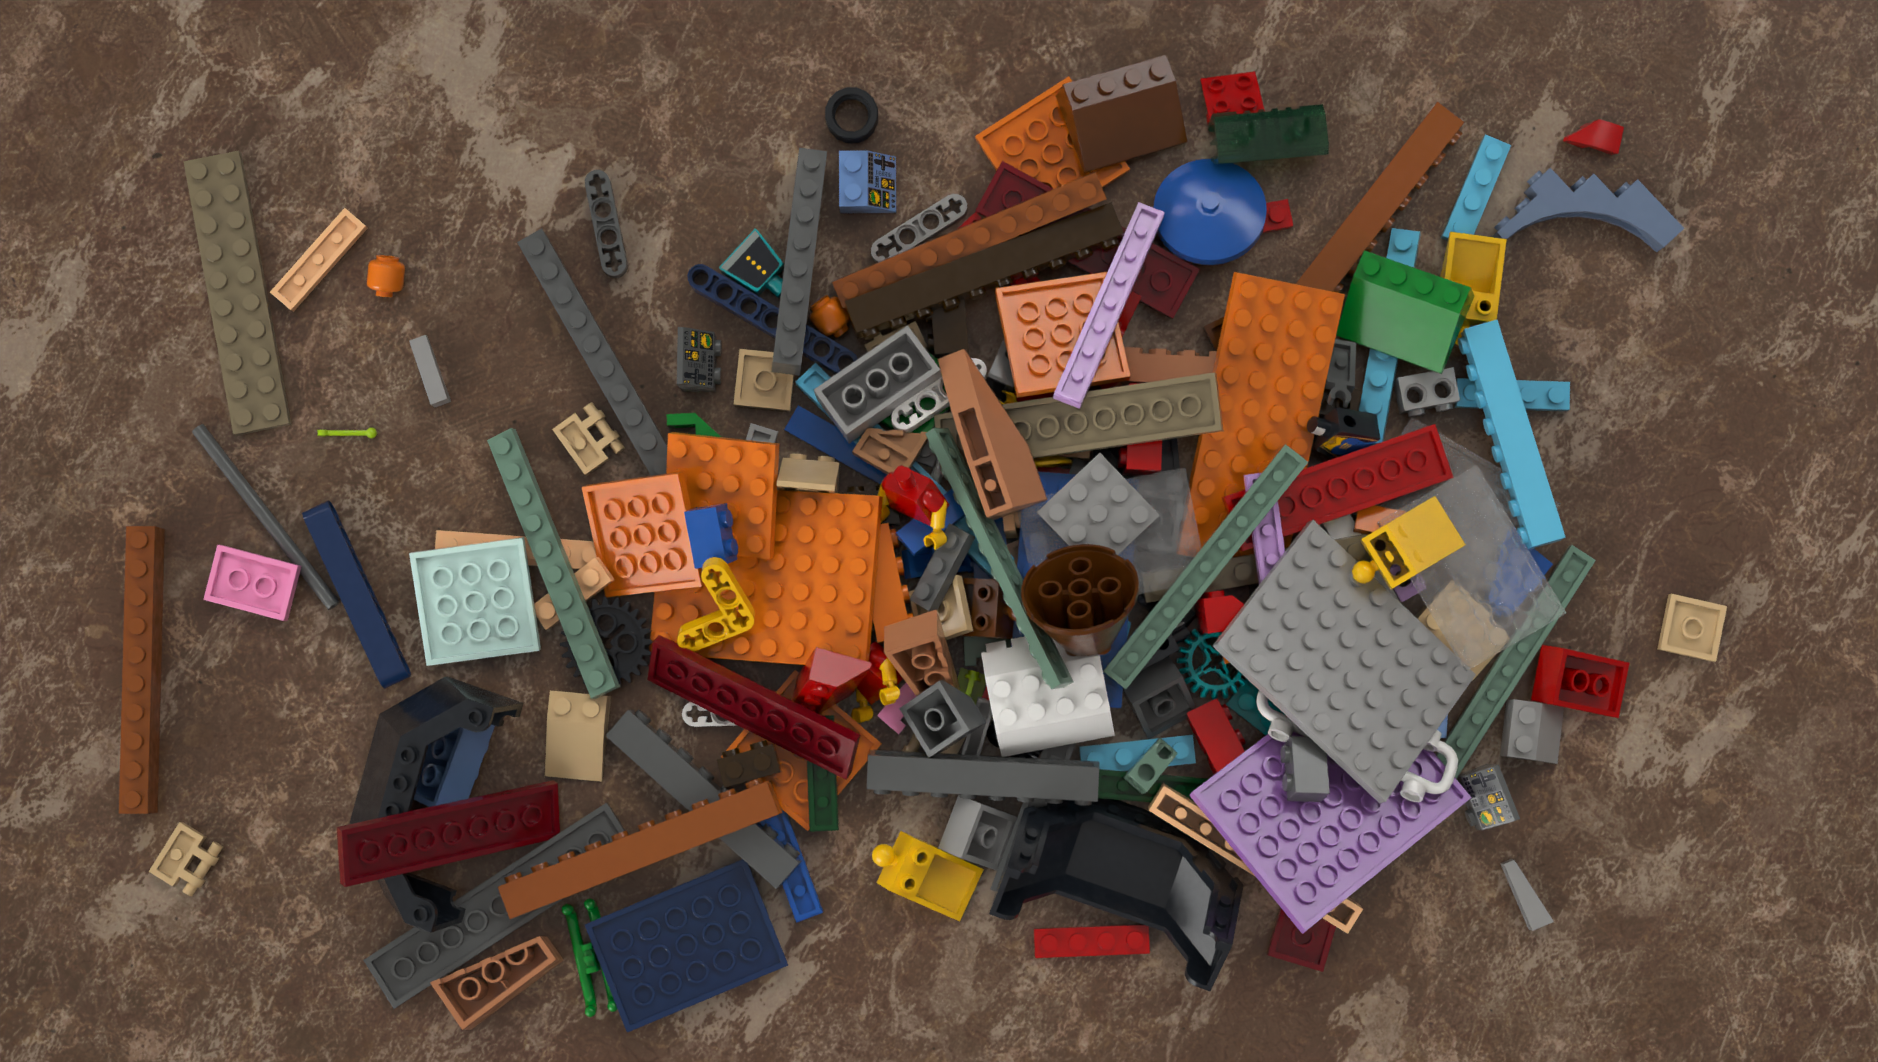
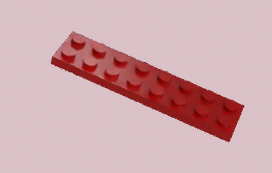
M1432 424L1303 469L1278 500L1283 537L1300 532L1307 522L1311 520L1320 525L1454 478L1436 425ZM1245 489L1222 497L1227 514L1232 511L1246 493ZM1252 533L1239 548L1240 552L1254 548Z

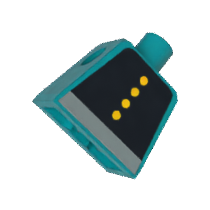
M754 229L722 263L719 269L724 276L757 296H760L768 288L779 298L781 297L783 282L779 275L784 270V263L759 231Z

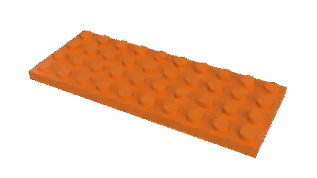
M1237 272L1233 273L1213 372L1217 374L1224 431L1199 435L1179 528L1176 554L1190 557L1196 556L1228 516L1222 497L1244 490L1243 475L1262 473L1285 444L1309 462L1314 434L1307 431V423L1312 416H1319L1345 294ZM1293 534L1283 537L1284 548L1290 546ZM1254 548L1241 552L1238 549L1233 557L1254 554Z

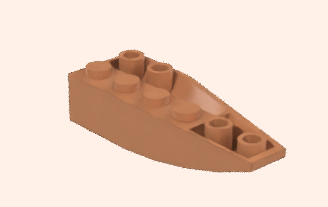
M962 349L939 358L938 362L952 415L986 518L996 520L1048 500L1029 445L967 351Z

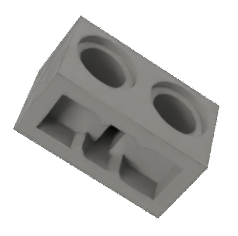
M1454 367L1444 369L1442 374L1431 371L1398 377L1394 380L1399 414L1408 413V417L1424 415L1425 410L1436 408V412L1448 411L1453 409V404L1460 401ZM1437 384L1443 385L1446 388L1447 396L1445 398H1440L1436 395L1434 389ZM1409 389L1418 392V403H1412L1408 400L1407 391Z

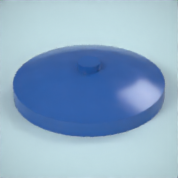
M1220 159L1195 160L1176 168L1164 179L1158 188L1153 207L1165 212L1157 231L1164 245L1178 257L1201 265L1224 264L1238 259L1247 253L1257 243L1263 232L1267 212L1265 196L1256 179L1242 167Z

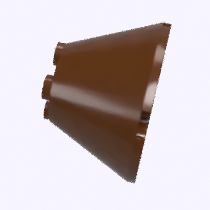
M1072 545L1047 554V559L1037 567L1033 565L1024 577L1021 587V598L1025 612L1034 623L1065 649L1067 655L1074 657L1107 654L1111 650V645L1114 643L1138 598L1139 579L1135 567L1128 559L1124 560L1116 555L1115 550L1100 545Z

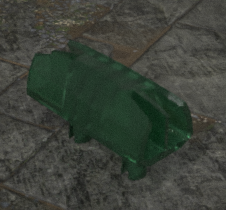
M1323 104L1299 106L1298 109L1286 107L1284 110L1279 111L1278 108H1272L1271 111L1267 112L1261 109L1255 113H1251L1249 110L1244 111L1243 114H1237L1236 112L1213 113L1209 121L1208 131L1215 132V138L1210 142V145L1217 146V156L1211 157V161L1214 164L1329 154L1326 114Z

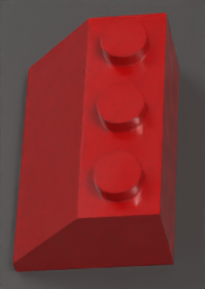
M1224 590L1203 593L1201 599H1198L1195 603L1198 632L1205 634L1223 632L1244 604L1233 595L1225 596Z
M816 647L807 660L806 665L803 666L797 675L792 701L819 714L851 696L870 670L872 663Z

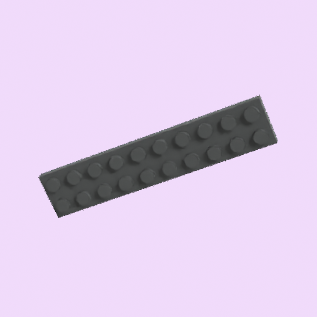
M608 802L455 900L453 903L456 907L466 909L461 923L432 933L414 927L364 959L363 961L393 1009L431 985L430 982L443 978L560 902L561 900L509 919L498 886L506 884L505 877L521 872L522 877L532 873L531 867L546 861L549 866L559 863L557 857L572 851H574L575 856L585 853L584 847L597 841H601L602 846L613 842L611 836L626 830Z

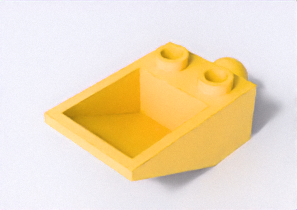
M1457 232L1449 233L1440 277L1471 287L1474 293V299L1456 339V345H1458V338L1462 337L1461 332L1465 328H1469L1470 325L1476 326L1497 320L1507 239ZM1481 303L1486 304V311L1480 309Z
M1434 496L1362 538L1360 541L1372 561L1357 562L1352 568V576L1357 582L1366 584L1372 581L1375 572L1379 571L1391 590L1466 544L1438 499ZM1382 540L1385 542L1386 547L1383 551L1376 550V541ZM1392 565L1400 567L1401 572L1399 575L1394 576L1390 573Z
M900 831L893 848L887 844H880L872 852L874 863L883 867L876 882L877 884L895 894L957 921L961 920L984 870L903 831Z

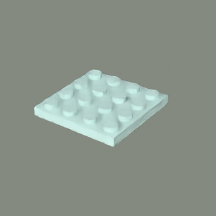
M524 537L409 553L427 666L541 650Z

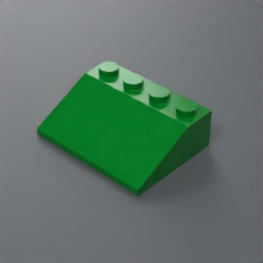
M1364 250L1351 282L1336 336L1442 374L1474 299V293L1471 287Z

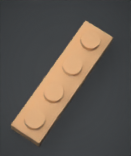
M344 208L270 293L294 312L368 227Z

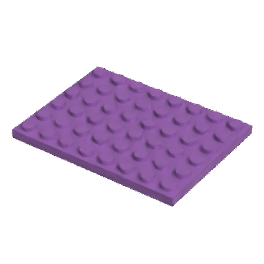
M1294 731L1292 733V736L1304 737ZM1269 734L1189 795L1302 934L1472 798L1454 778L1449 790L1442 794L1425 792L1421 802H1412L1403 798L1400 792L1404 782L1400 781L1386 802L1379 803L1327 754L1330 794L1322 802L1287 801V791H1284L1282 787L1285 763H1282L1280 759L1281 747L1286 742L1277 741ZM1423 749L1408 771L1426 780L1438 783L1442 779L1445 765L1434 752Z

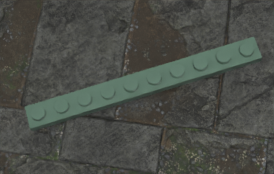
M510 428L487 441L591 698L596 699L619 688L620 685L516 429Z
M931 429L925 433L929 440V448L937 457L941 465L942 475L949 481L954 491L955 501L962 507L965 513L966 523L974 532L979 542L980 552L987 558L991 566V574L999 583L1004 593V601L1012 609L1016 617L1018 629L1025 635L1028 641L1029 651L1033 658L1037 660L1042 670L1043 680L1051 689L1064 688L1074 681L1053 639L1034 623L1025 612L1021 598L1023 578L994 520L986 518L973 477L949 429Z
M1286 444L1281 448L1103 672L1123 688H1128L1307 465L1308 461Z
M1569 545L1444 740L1457 754L1458 769L1455 775L1456 779L1596 561L1575 546ZM1437 752L1435 755L1446 767V758Z

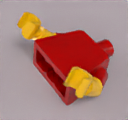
M902 465L898 466L894 472L888 473L881 482L877 496L883 497L881 522L890 514L889 508L886 506L889 505L890 508L933 528V532L924 537V545L926 547L934 544V550L942 547L947 542V537L942 529L945 528L946 511L949 503L936 484L930 478Z
M877 642L870 644L869 662L872 665L856 688V702H859L860 707L854 708L851 716L857 723L869 721L873 717V710L868 706V702L872 705L880 699L885 706L894 704L900 696V690L897 685L903 678L885 655L884 648Z

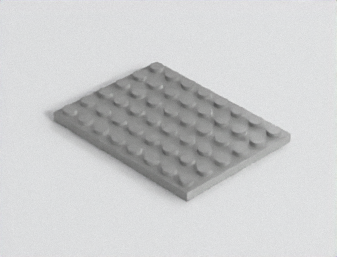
M1311 520L1300 531L1213 644V647L1375 800L1383 803L1389 798L1476 674L1375 578L1366 584L1357 582L1352 576V568L1357 561L1320 525Z

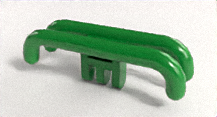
M592 898L586 899L584 907L588 911L590 922L601 918L596 901ZM565 904L561 910L565 915L585 1001V1014L587 1017H593L597 1012V1003L590 973L597 972L600 969L602 971L592 943L583 944L574 907L571 904ZM602 971L608 999L607 1008L609 1011L615 1012L617 1011V1006Z

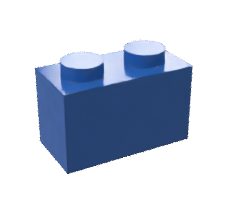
M727 503L698 507L684 512L695 569L702 568L703 563L712 557L721 558L727 564L737 560L738 544L733 538L731 528L733 517L730 510H728Z

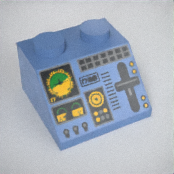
M839 151L840 213H896L895 156L872 151Z

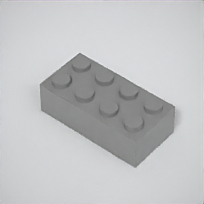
M907 325L815 388L814 393L816 399L848 443H851L864 434L867 428H872L883 421L899 405L942 377L941 369Z

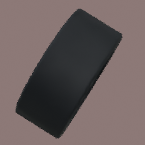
M846 87L835 92L829 98L825 108L826 124L830 133L842 142L859 143L867 140L874 133L878 124V108L874 98L866 91L857 87ZM857 100L866 106L868 120L860 130L846 131L837 124L835 112L842 102Z

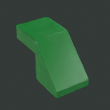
M696 413L666 414L669 429L696 428V435L721 437Z

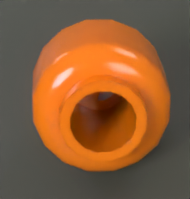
M376 255V259L371 260L368 264L367 286L372 290H376V296L393 297V292H399L403 289L404 264L399 262V258L395 256Z
M826 295L810 307L812 312L809 319L821 334L827 337L834 335L835 338H838L849 329L847 323L850 321V318L838 297Z

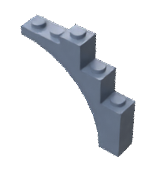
M1549 168L1544 174L1539 170L1527 181L1530 185L1524 191L1527 197L1514 208L1518 213L1511 220L1507 216L1494 227L1498 232L1492 237L1508 239L1515 233L1535 223L1555 218L1583 217L1602 220L1619 226L1639 237L1655 252H1658L1674 239L1684 227L1638 179L1631 185L1625 182L1613 194L1595 174L1587 180L1582 176L1569 188Z

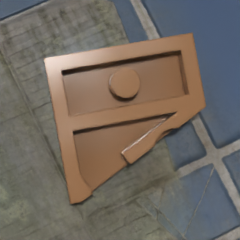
M867 428L852 453L886 474L894 472L901 465L911 469L928 441L925 434L927 432L907 433L903 432V430L883 431L877 428Z

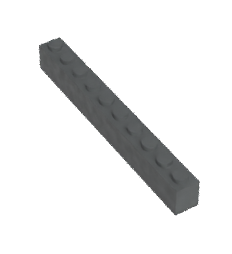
M541 228L518 241L520 249L650 475L666 474L667 443L548 236Z

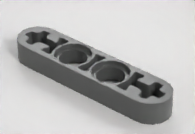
M593 170L586 175L585 188L601 266L609 277L619 278L627 272L628 262L612 184L604 171ZM596 177H600L601 181H605V183L601 184L603 195L609 194V197H599L593 200V197H598L595 186H591L595 182ZM602 203L611 206V213L605 218L596 215V208ZM607 230H612L617 234L616 241L611 245H606L601 240L602 234ZM604 251H614L617 261L622 262V265L618 266V271L614 272L611 267L607 268V265L611 264L612 260L609 252L604 255Z

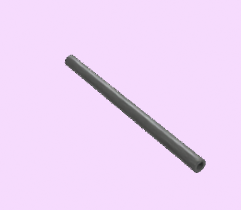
M205 425L197 426L192 431L193 435L293 564L301 566V576L324 606L331 610L338 605L340 601Z

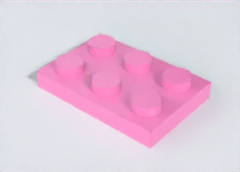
M217 545L203 600L288 621L301 566L240 549Z

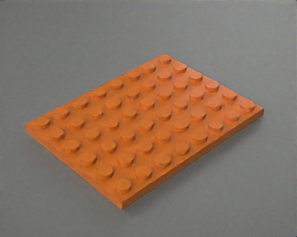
M777 490L774 558L762 559L737 555V560L728 563L729 568L754 608V625L743 633L694 652L705 658L806 665L807 660L817 647L869 662L883 497ZM710 569V573L714 572L719 579L720 571L715 572L714 569ZM703 585L700 587L654 592L650 640L654 641L658 635H661L677 643L678 632L682 625L720 610L707 587ZM727 589L720 593L723 598L728 600L736 597L735 592ZM737 606V618L741 617L743 620H746L747 616H741ZM718 622L708 625L709 629L714 632H720L724 629L723 625ZM686 634V637H685V638H689V637H690V638L692 639V641L695 640V638H696V636H695V637H691L689 634ZM653 643L650 644V646H649V651H650V652L652 651V645H653Z

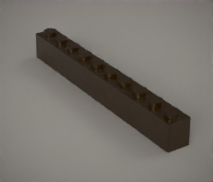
M1112 202L849 299L845 301V308L857 339L864 337L865 340L880 335V330L891 327V330L901 328L907 324V320L915 317L918 320L928 318L934 314V310L944 307L945 310L952 309L960 305V300L969 297L971 300L979 299L987 294L986 291L990 289L1012 286L1014 280L1022 277L1024 280L1035 278L1040 275L1041 270L1049 267L1051 270L1059 269L1067 264L1066 261L1073 258L1083 260L1092 256V251L1103 248L1105 251L1113 249L1120 244L1119 241H1122L1124 232Z

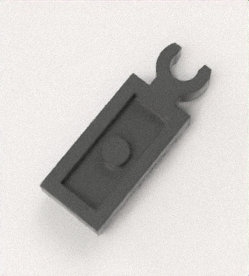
M1335 339L1324 388L1331 390L1327 398L1328 405L1332 406L1335 398H1340L1343 401V408H1347L1351 400V393L1355 387V342Z

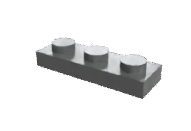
M950 523L944 532L947 542L933 553L910 598L911 601L928 611L938 610L975 539V536Z

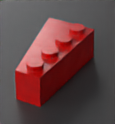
M1217 698L1186 713L1187 721L1203 754H1207L1209 757L1207 761L1213 775L1245 752L1242 746L1246 743L1240 730L1233 729L1229 722L1233 718L1227 705H1221Z

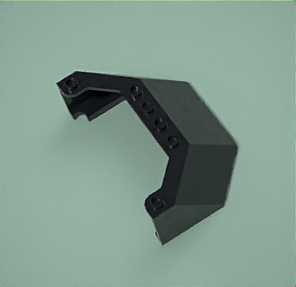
M446 676L380 713L350 824L411 811L427 749L430 744L460 727L473 732L485 731L490 725L501 727L504 725L503 718L505 716L520 717L523 703ZM412 873L377 880L383 894L406 924L432 933L463 921L466 909L463 907L458 908L454 905L453 896H456L457 892L455 889Z
M1098 798V802L1092 801L1091 805H1077L1074 803L1075 800H1063V803L1060 804L1047 803V806L1035 808L1034 806L1024 808L989 912L990 915L1004 920H1013L1019 916L1023 903L1058 894L1164 931L1187 961L1185 968L1187 981L1196 987L1211 991L1233 945L1244 886L1238 877L1233 878L1225 869L1226 862L1218 853L1149 810L1116 799Z

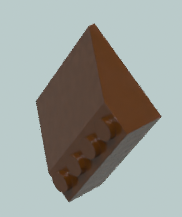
M1166 55L1063 84L1056 95L1084 173L1188 142L1176 80Z

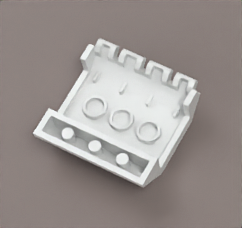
M1025 636L1011 639L1012 647L1007 648L1005 640L985 644L987 652L981 653L1002 757L1115 736L1099 654L1093 656H1069L1066 654L1065 649L1053 639L1074 682L1064 688L1051 689L1042 678V670L1037 660L1031 655Z

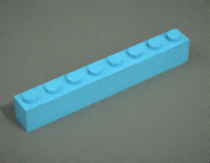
M1498 320L1465 328L1461 332L1462 337L1458 338L1459 349L1462 355L1466 354L1469 365H1466L1467 374L1470 381L1475 382L1477 388L1475 400L1479 409L1483 408L1486 419H1483L1485 432L1488 436H1492L1494 446L1491 447L1493 458L1496 463L1500 462L1503 472L1500 473L1501 484L1504 490L1508 489L1511 497L1508 505L1511 515L1517 517L1520 526L1517 528L1519 541L1521 544H1525L1527 550L1560 541L1566 537Z

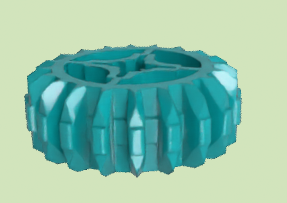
M1193 629L1191 634L1195 639L1191 640L1188 638L1184 640V643L1189 645L1188 649L1179 647L1180 650L1178 651L1185 654V658L1176 659V663H1185V668L1179 669V672L1181 674L1187 672L1189 677L1184 679L1186 684L1191 681L1194 683L1190 692L1195 693L1199 687L1202 688L1200 692L1201 698H1205L1208 691H1211V699L1214 700L1218 697V691H1220L1223 699L1228 698V688L1234 694L1239 692L1235 685L1236 682L1241 686H1246L1247 684L1241 678L1243 674L1237 669L1231 678L1226 664H1224L1223 657L1218 662L1220 669H1216V666L1203 670L1211 661L1210 654H1214V657L1221 656L1211 645H1208L1205 639L1219 638L1218 636L1223 632L1203 633L1200 635L1196 629ZM1199 646L1204 660L1194 670L1192 656L1196 647ZM1207 672H1214L1223 680L1224 684L1210 685L1203 682L1199 677Z

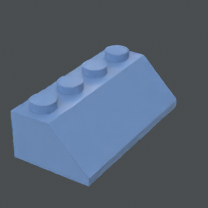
M490 725L487 730L482 732H473L460 727L430 744L427 749L414 800L432 807L469 799L495 726Z

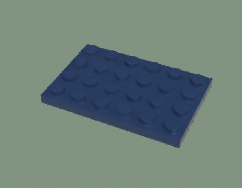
M743 859L584 924L627 1032L788 966L749 865Z

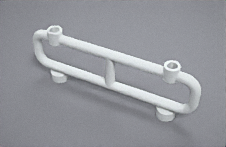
M1259 690L1256 701L1257 707L1263 717L1272 721L1268 734L1273 739L1287 742L1292 736L1293 731L1308 737L1286 715L1273 710L1268 704V698ZM1436 730L1423 749L1431 752L1437 751L1446 758L1447 764L1440 782L1434 783L1407 771L1401 779L1404 783L1400 794L1409 801H1423L1425 792L1442 794L1449 790L1458 769L1457 754L1451 746L1440 741L1442 735L1440 731Z

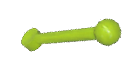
M372 427L367 430H318L317 436H367L372 439L376 437L377 431Z

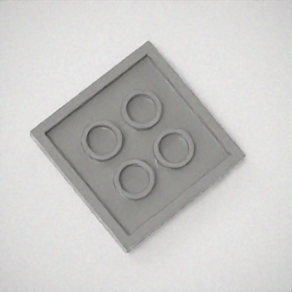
M1101 453L1094 457L1037 511V514L1068 546L1079 544L1100 545L1115 550L1116 555H1119L1160 516Z

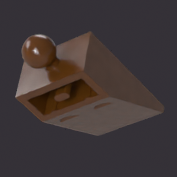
M963 578L973 631L960 636L1013 639V625L1016 617L1012 609L1004 601V593L999 583L995 579Z

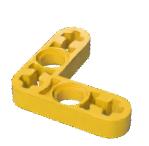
M718 557L709 558L703 563L701 578L720 610L682 625L677 637L678 646L681 648H687L694 652L743 633L754 625L755 611L728 564ZM710 569H714L715 572L720 571L719 579L714 572L710 573ZM728 589L734 591L736 597L728 600L723 598L720 593ZM737 606L741 616H747L746 620H743L741 617L737 618ZM718 622L723 625L724 629L720 632H714L709 629L708 625ZM686 634H689L691 637L696 636L695 640L692 641L690 637L685 638Z

